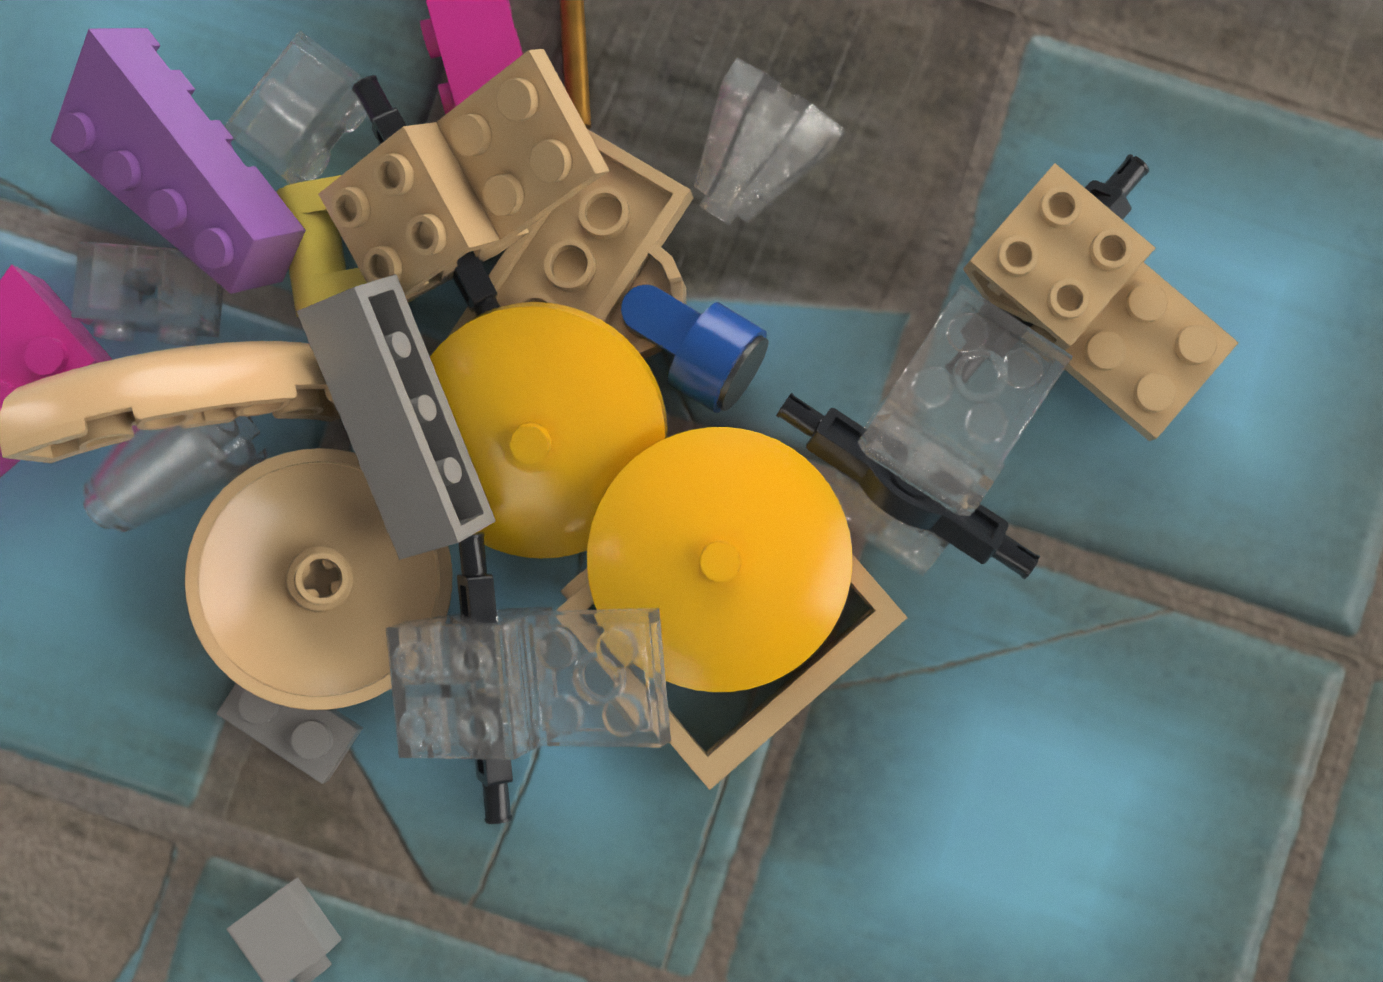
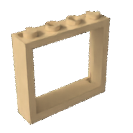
M852 554L850 586L870 609L705 752L587 614L586 611L594 605L587 568L560 591L567 601L556 609L709 790L908 618Z

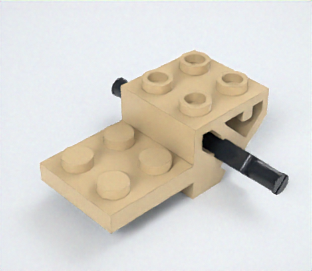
M528 50L440 120L433 123L406 126L396 107L392 108L376 75L367 76L359 80L352 86V90L356 93L372 123V131L380 145L318 195L364 279L368 283L396 274L407 302L453 279L472 313L475 312L477 316L501 307L496 299L497 291L480 260L484 262L504 251L529 233L527 229L529 226L609 172L605 161L545 50Z
M1129 154L1105 183L1092 180L1085 188L1054 163L972 257L963 270L986 302L963 328V332L969 340L944 368L955 380L966 384L968 379L989 355L996 359H1002L1016 342L1020 340L1046 363L1051 359L1057 362L1148 441H1152L1159 437L1239 342L1144 263L1155 250V247L1123 221V219L1132 208L1126 197L1141 179L1149 173V167L1139 157H1133L1132 154Z

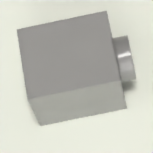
M299 877L285 885L227 928V931L263 982H290L291 980L293 982H311L332 965L326 954L342 940Z

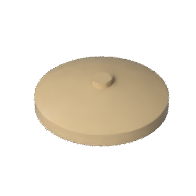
M316 448L287 452L268 458L238 475L221 490L201 517L193 534L186 560L184 585L187 608L196 635L214 663L230 679L252 694L275 704L305 710H330L356 705L375 698L393 688L419 666L430 652L445 623L451 600L453 573L448 546L399 560L365 475L360 468L356 454L338 449Z

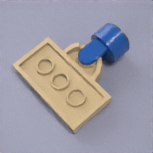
M588 130L609 172L527 228L529 231L527 235L506 248L488 275L497 291L496 299L500 306L515 303L544 302L569 306L593 315L622 334L639 351L644 359L662 350L673 355L674 360L668 375L669 385L714 413H719L722 410L727 411L738 401L756 375L768 348L767 332L719 302L712 304L702 314L686 305V286L673 257L662 248V245L693 200L691 190ZM467 307L448 337L456 329L476 317L475 312L472 313Z

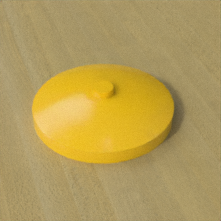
M544 302L515 303L484 312L463 324L447 337L430 356L496 520L494 523L478 531L485 533V546L494 550L520 557L540 559L559 558L587 551L592 521L607 488L631 460L647 448L667 438L668 428L665 405L658 383L650 367L639 351L622 334L601 319L584 311L565 305Z
M707 427L675 434L657 442L641 452L619 472L602 497L592 521L587 548V573L594 605L601 621L618 646L634 662L660 679L680 687L705 692H735L762 686L783 677L810 658L823 644L838 621L847 599L852 574V545L846 517L838 498L821 473L805 457L784 443L758 432L731 427Z

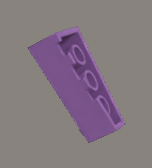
M148 28L88 29L50 141L230 294L283 282L304 236L305 228L257 167H246L238 157L231 144L234 139L220 120H209L191 97L195 88L181 70H170L158 55L157 50L161 45Z

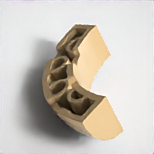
M286 341L215 343L166 349L113 359L69 370L17 387L4 399L0 411V447L3 458L54 463L94 449L128 441L134 437L132 428L134 425H137V428L141 430H160L178 425L181 428L187 429L229 423L239 416H258L271 412L278 419H311L332 422L340 419V415L334 405L331 393L309 343Z

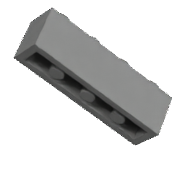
M391 275L355 286L296 311L399 560L459 543L496 521L397 275Z

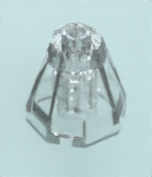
M736 58L722 80L694 184L695 188L705 194L699 206L731 226L737 216L750 223L827 161L845 137V130L812 103L797 93L792 95L780 87L781 83L739 58Z

